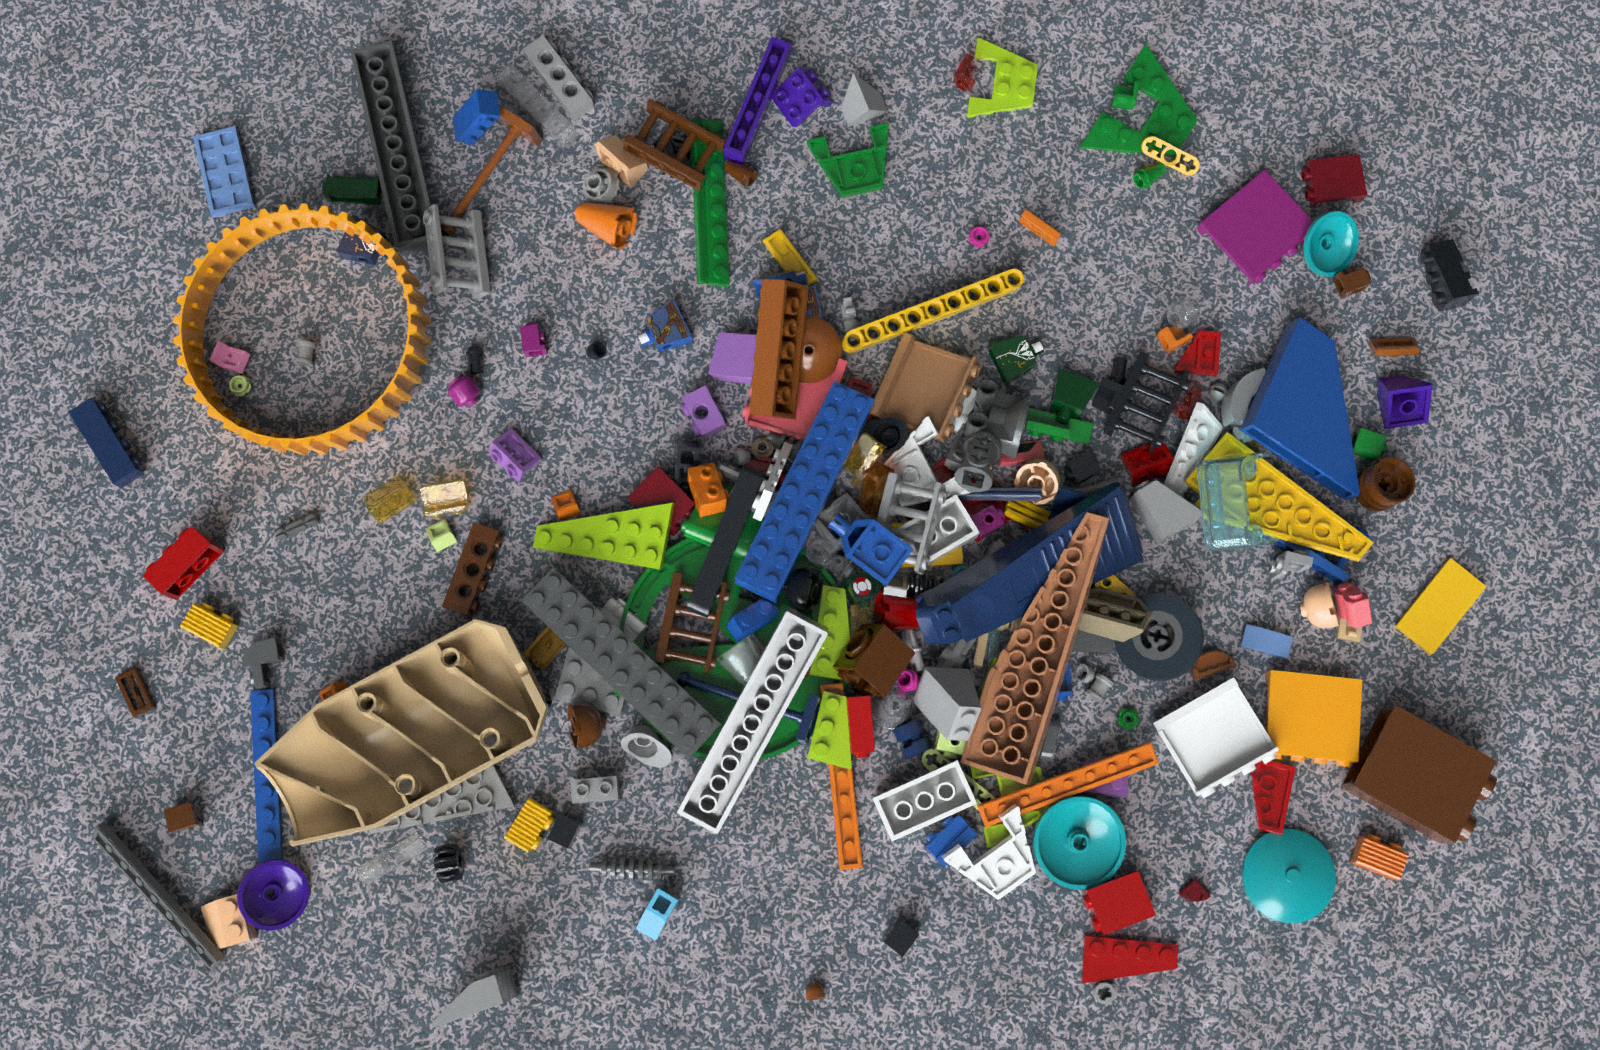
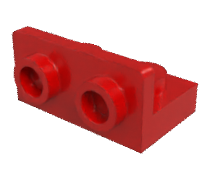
M1164 442L1160 449L1155 448L1153 454L1148 453L1151 443L1121 454V461L1131 475V484L1133 486L1168 474L1173 462V456Z

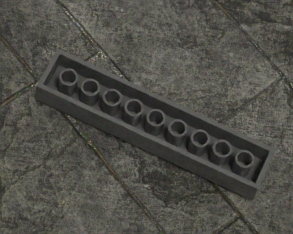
M392 40L350 50L395 248L401 256L426 251L428 246L423 214L425 210L433 205L398 52Z
M554 568L521 600L531 612L689 760L721 726L709 712Z

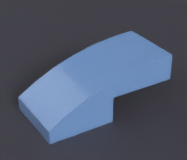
M1246 624L1241 647L1288 660L1294 638L1272 630Z

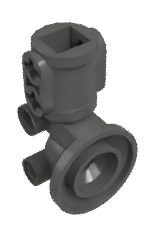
M989 379L982 380L978 384L973 413L968 417L962 445L965 453L962 463L957 466L954 474L958 485L971 493L990 489L994 480L992 473L994 464L1001 454L1016 459L1032 400L1029 397L1021 398L997 392V383Z

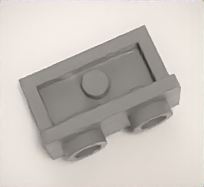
M1294 550L1293 552L1285 551L1277 556L1275 560H1271L1269 565V572L1272 573L1270 579L1276 580L1287 573V570L1301 573L1312 567L1314 558L1307 556L1306 552Z

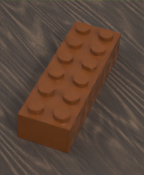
M762 279L749 414L772 418L796 419L809 286L788 280Z

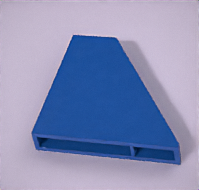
M1299 317L1287 324L1240 431L1346 501L1359 496L1360 488L1335 341L1328 337L1326 333L1312 326L1307 320Z

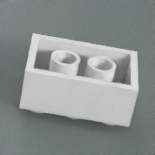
M957 495L952 496L944 504H941L928 555L930 556V565L974 540L980 533ZM914 518L898 529L923 534L926 521ZM901 539L914 549L910 555L918 556L921 543Z

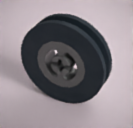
M1149 593L1138 597L1152 613V618L1147 627L1152 623L1158 622L1156 626L1151 627L1148 631L1154 635H1158L1161 632L1164 637L1170 638L1166 626L1171 625L1175 632L1174 642L1166 651L1160 652V649L1166 647L1169 642L1164 639H1159L1157 642L1154 637L1147 635L1148 641L1152 644V647L1147 649L1143 642L1144 632L1125 642L1114 640L1120 659L1131 671L1149 680L1167 681L1184 675L1196 664L1203 649L1204 632L1197 614L1185 601L1174 595Z

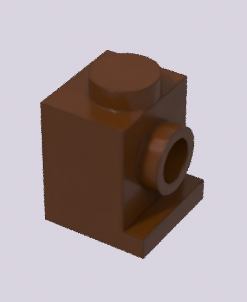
M1352 268L1344 273L1341 271L1332 279L1340 298L1361 292L1371 284L1370 274L1365 268L1357 271L1355 268Z

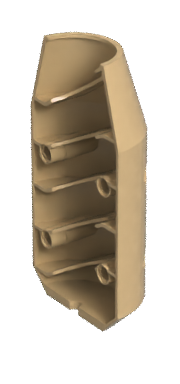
M474 619L316 704L254 764L272 783L288 811L294 829V839L289 842L294 847L379 828L539 740L549 707L533 670L523 652L519 651L517 643L508 629Z

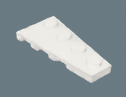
M784 442L781 450L776 449L772 459L776 463L775 465L770 464L766 473L769 479L763 480L759 490L762 496L757 495L752 508L756 509L753 518L762 521L793 446L787 442Z

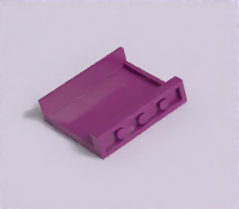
M1264 170L1204 219L1196 230L1202 236L1207 233L1249 279L1247 285L1250 286L1253 282L1259 284L1267 276L1265 272L1270 268L1273 271L1283 263L1281 260L1287 255L1290 258L1299 250L1297 246L1301 242L1304 243L1306 233L1313 220Z

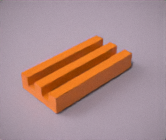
M1025 210L1021 215L1019 223L1053 247L1056 245L1061 236L1060 232L1029 210Z

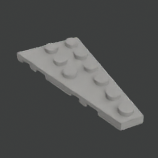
M492 765L383 826L368 831L370 834L516 806L497 769Z

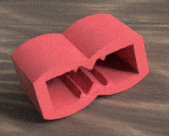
M1348 582L1341 583L1338 587L1333 588L1337 615L1340 618L1347 620L1348 625L1355 628L1372 624L1369 598L1366 593L1358 590L1355 585Z

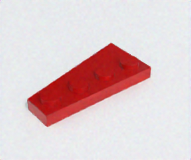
M1084 935L1081 983L1177 969L1178 945Z

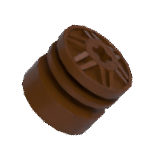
M1387 457L1381 459L1373 465L1362 469L1357 474L1360 494L1356 499L1364 508L1370 511L1381 512L1412 496L1416 487L1414 473L1408 464L1399 458Z

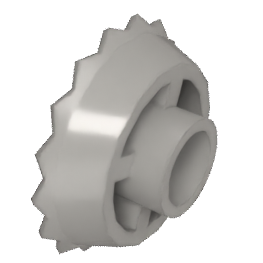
M604 167L594 169L588 173L583 182V191L587 202L607 204L612 202L613 198L617 196V191L620 189V180L617 178V173L613 172V169Z

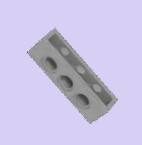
M542 35L522 49L526 60L573 122L594 108L592 93L588 88L584 90L581 86L582 81L576 72L572 73L568 69L570 67L564 56L559 57L556 53L558 49L551 40L547 41L544 35ZM546 60H552L549 64L544 63ZM560 75L565 76V77H564L563 79H561V80H557V79H556V78H557L558 76H560ZM572 91L577 92L574 96H568Z

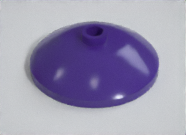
M277 859L261 862L250 869L243 877L237 892V904L243 918L252 926L267 931L279 930L294 923L304 912L309 900V884L304 873L296 865ZM273 888V894L267 896V890Z

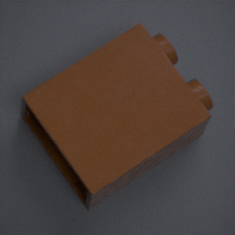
M1393 705L1381 708L1359 751V762L1352 764L1341 788L1437 843H1456L1457 839L1463 842L1468 839L1476 826L1477 819L1470 815L1477 799L1481 801L1486 800L1496 786L1497 777L1490 774L1496 760L1401 707Z

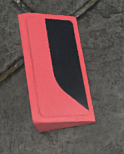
M1041 440L1021 442L1016 459L1001 454L998 459L999 467L1021 465L1037 458L1045 460Z

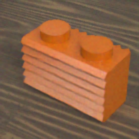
M1367 834L1366 837L1359 836L1350 863L1392 880H1401L1407 858L1409 857V854L1402 852L1403 847L1394 843H1389L1388 845L1380 843L1381 838L1371 834Z

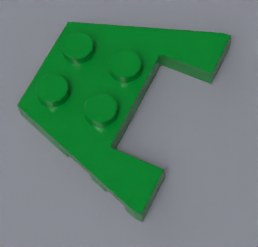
M888 123L869 127L873 148L837 156H830L826 136L807 140V147L841 198L883 189Z

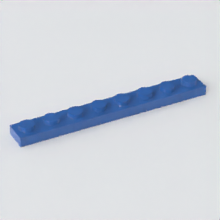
M275 689L250 691L254 763L278 741ZM254 764L258 864L274 859L284 860L281 797L269 779Z

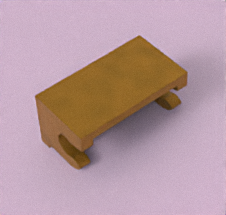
M546 627L523 654L544 671L566 646V643L549 627Z

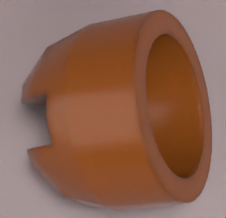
M810 983L807 986L806 1000L825 998L824 989L820 983Z

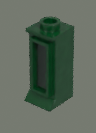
M327 174L326 181L322 185V192L329 202L381 206L382 189L379 176L372 180V178L345 176L331 177Z

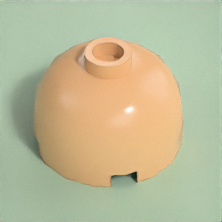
M1037 458L1029 460L1020 467L1016 474L1014 485L1015 487L1041 488L1042 499L1040 501H1030L1034 502L1033 504L1040 505L1054 498L1059 490L1061 478L1059 471L1052 463Z
M1328 582L1317 584L1308 589L1304 595V603L1300 604L1302 616L1308 617L1310 623L1319 628L1339 626Z

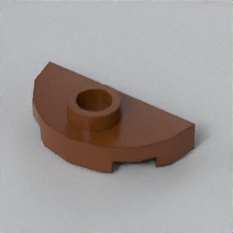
M1218 650L1208 651L1200 655L1195 666H1193L1192 678L1196 680L1236 667L1237 665L1232 657Z

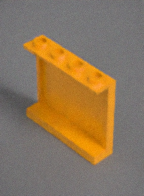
M1276 670L1265 672V681H1268L1265 730L1274 745L1279 749L1275 753L1277 756L1275 759H1282V756H1290V761L1304 762L1305 758L1313 759L1315 764H1327L1328 761H1336V766L1350 767L1351 763L1359 762L1361 679Z

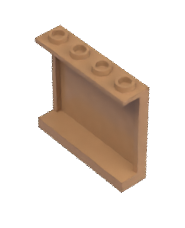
M904 333L874 398L875 402L871 415L878 420L898 418L905 423L907 430L912 432L923 423L922 421L925 417L930 416L939 432L938 436L932 439L946 443L947 438L951 437L954 432L956 418H959L962 414V404L965 398H968L971 394L973 379L977 378L980 373L981 366L977 356L973 355V358L969 359L915 341L912 335Z

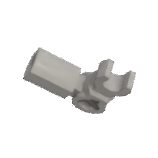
M852 296L843 298V304L840 305V311L846 335L850 330L858 328V323L855 320L856 309L854 302H852ZM853 337L847 339L849 345L858 344L857 340Z

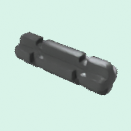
M309 513L305 515V518L301 517L285 524V527L281 526L275 529L274 533L276 538L282 541L287 539L288 535L293 536L308 529V526L313 527L319 522L314 513Z

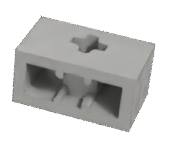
M618 776L570 780L572 804L621 800Z

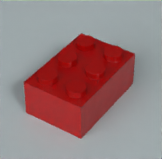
M192 526L184 529L179 534V539L173 545L166 547L162 552V556L157 561L152 562L146 568V572L143 575L159 593L178 600L224 552L206 533Z

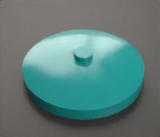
M1074 795L1054 802L1045 809L1035 825L1032 844L1034 856L1039 867L1052 881L1069 889L1083 890L1103 884L1116 873L1125 855L1126 835L1121 820L1108 805L1093 797Z
M1283 829L1282 835L1270 832L1262 835L1249 847L1242 863V884L1248 899L1260 913L1275 921L1300 923L1314 918L1326 908L1335 890L1336 872L1329 852L1316 838L1300 830Z

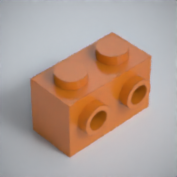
M714 463L688 468V483L699 516L703 517L724 512L729 501V494L727 489L722 487L723 477L721 471H717Z

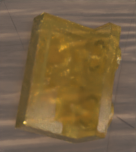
M465 479L420 487L424 505V517L430 516L431 519L444 516V513L450 512L453 515L465 513V510L470 506Z

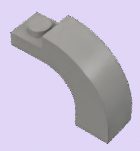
M1265 368L1252 371L1233 383L1225 393L1222 401L1221 418L1223 426L1231 425L1233 436L1243 444L1254 440L1240 431V428L1247 415L1250 399L1255 397L1266 373Z

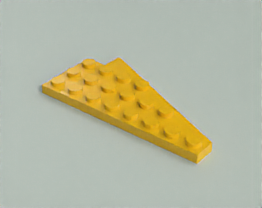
M1228 432L1185 480L1186 485L1201 495V498L1194 506L1204 513V518L1354 561H1359L1374 543Z

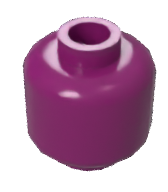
M461 374L448 384L450 387L448 394L457 406L463 407L467 405L470 408L479 401L477 396L480 394L481 389L471 376H463Z

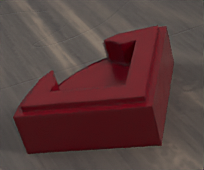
M1196 878L1192 879L1177 893L1183 899L1193 902L1204 901L1211 897Z

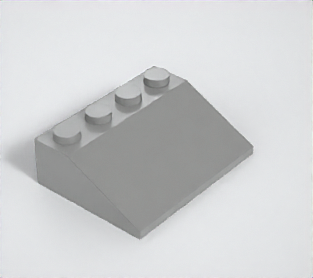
M501 966L477 975L478 980L472 982L431 1023L432 1028L503 1004L519 996L511 968L504 970V967Z

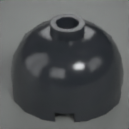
M804 567L797 569L790 575L783 591H785L786 600L792 608L806 614L813 612L810 608L812 604L817 605L823 585V580L819 579V575H823L821 570Z

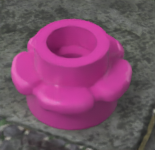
M975 227L970 231L968 240L975 247L981 248L989 242L990 236L984 227Z

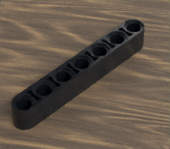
M746 464L743 465L686 610L706 618L709 617L766 472Z

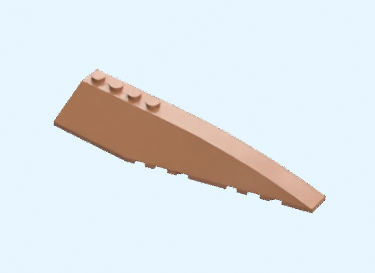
M1089 512L1085 514L1071 537L1072 539L1067 545V549L1063 550L1060 559L1055 567L1052 568L1046 582L1041 586L1007 646L1002 650L994 667L991 668L980 698L982 708L970 739L966 743L960 763L1031 785L1083 616L1109 518Z

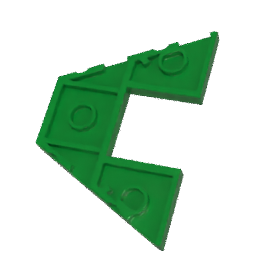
M1145 44L1123 81L1133 86L1134 81H1139L1138 90L1159 101L1140 133L1102 112L1080 149H1097L1107 152L1117 151L1119 153L1131 154L1143 153L1141 142L1147 136H1155L1180 149L1197 123V118L1149 47ZM1155 140L1151 143H1146L1147 151L1150 152L1153 149L1159 152L1157 155H1160V151L1165 147L1164 144H1162L1161 148L1155 146ZM1169 149L1165 152L1164 156L1175 157L1176 152L1173 149Z

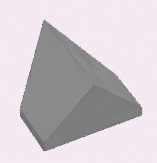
M853 72L841 105V110L848 127L888 113L881 93Z

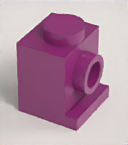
M530 322L520 327L522 348L526 358L547 355L548 351L545 345H542L546 344L544 331H540L538 323Z
M991 505L970 516L980 532L978 539L980 540L1003 527L1005 516L999 507L995 509L994 505ZM991 516L993 522H986L985 517Z

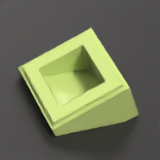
M446 518L425 528L437 552L457 542Z

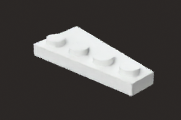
M1197 402L1164 482L1166 487L1181 497L1188 488L1185 480L1208 455L1224 429L1203 403Z

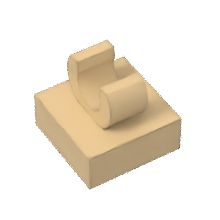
M1339 617L1336 639L1359 643L1361 641L1362 627H1352L1348 625L1347 620Z

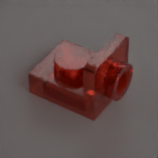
M969 54L965 55L957 69L953 83L962 91L968 90L972 92L975 80L970 78L975 66L972 65L974 57Z
M1192 386L1188 392H1185L1183 404L1187 406L1177 405L1173 410V415H1179L1178 418L1190 420L1196 403H1200L1201 387Z

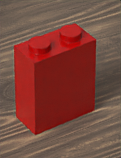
M870 696L847 697L850 752L855 754V758L870 757V753L875 752Z
M1139 871L1126 873L1098 886L1083 890L1085 894L1082 896L1083 903L1087 910L1091 909L1094 917L1090 919L1095 932H1100V935H1107L1156 916Z

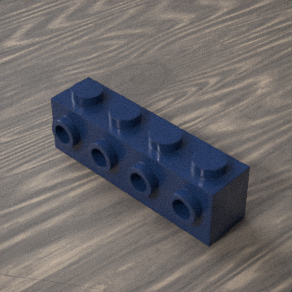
M91 397L69 411V414L111 482L123 488L144 474L141 469L143 464L136 455H132L129 450L132 447L128 440L119 434V425L107 415L109 413L107 406L102 401L98 402Z

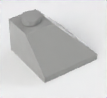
M848 493L836 499L829 508L822 511L815 525L825 545L834 556L841 555L844 557L841 544L842 537L834 530L828 528L831 521H835L834 517L839 512L852 523L855 520L869 519Z

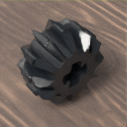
M448 843L436 847L433 854V864L439 881L448 884L461 880L464 873V862L459 846L456 843Z

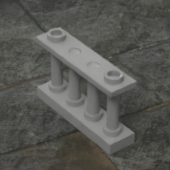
M433 204L423 214L431 272L430 285L433 289V295L440 294L450 286L469 288L472 299L483 298L490 293L481 210L473 209L462 218L439 215L438 204ZM440 224L462 227L465 239L441 236ZM443 245L465 247L467 259L445 257ZM445 266L467 268L470 280L446 277Z
M889 472L876 521L901 539L921 543L918 556L909 555L904 563L915 565L914 571L924 575V571L930 565V556L928 555L941 504H944L946 501V487L939 482H936L934 490L904 484L901 476ZM906 493L932 499L929 512L899 506L897 503L899 494ZM901 515L926 521L923 534L893 528V525H891L893 516Z

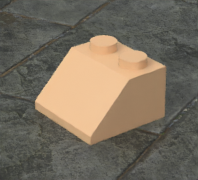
M614 135L598 141L595 146L600 161L609 169H613V172L617 173V176L630 188L648 171L647 162L623 150L624 138L620 139Z
M237 894L201 906L208 938L219 950L257 939L255 927L249 924L239 911Z

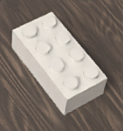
M958 760L873 798L891 841L977 804V800Z

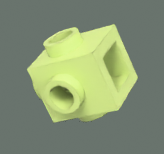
M937 730L934 750L943 752V757L956 759L957 756L963 755L967 741L954 740L955 745H952L951 740H946Z

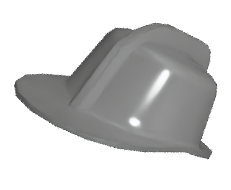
M634 724L631 732L621 740L623 750L645 765L663 768L669 765L672 760L670 750L659 741V735L652 727Z

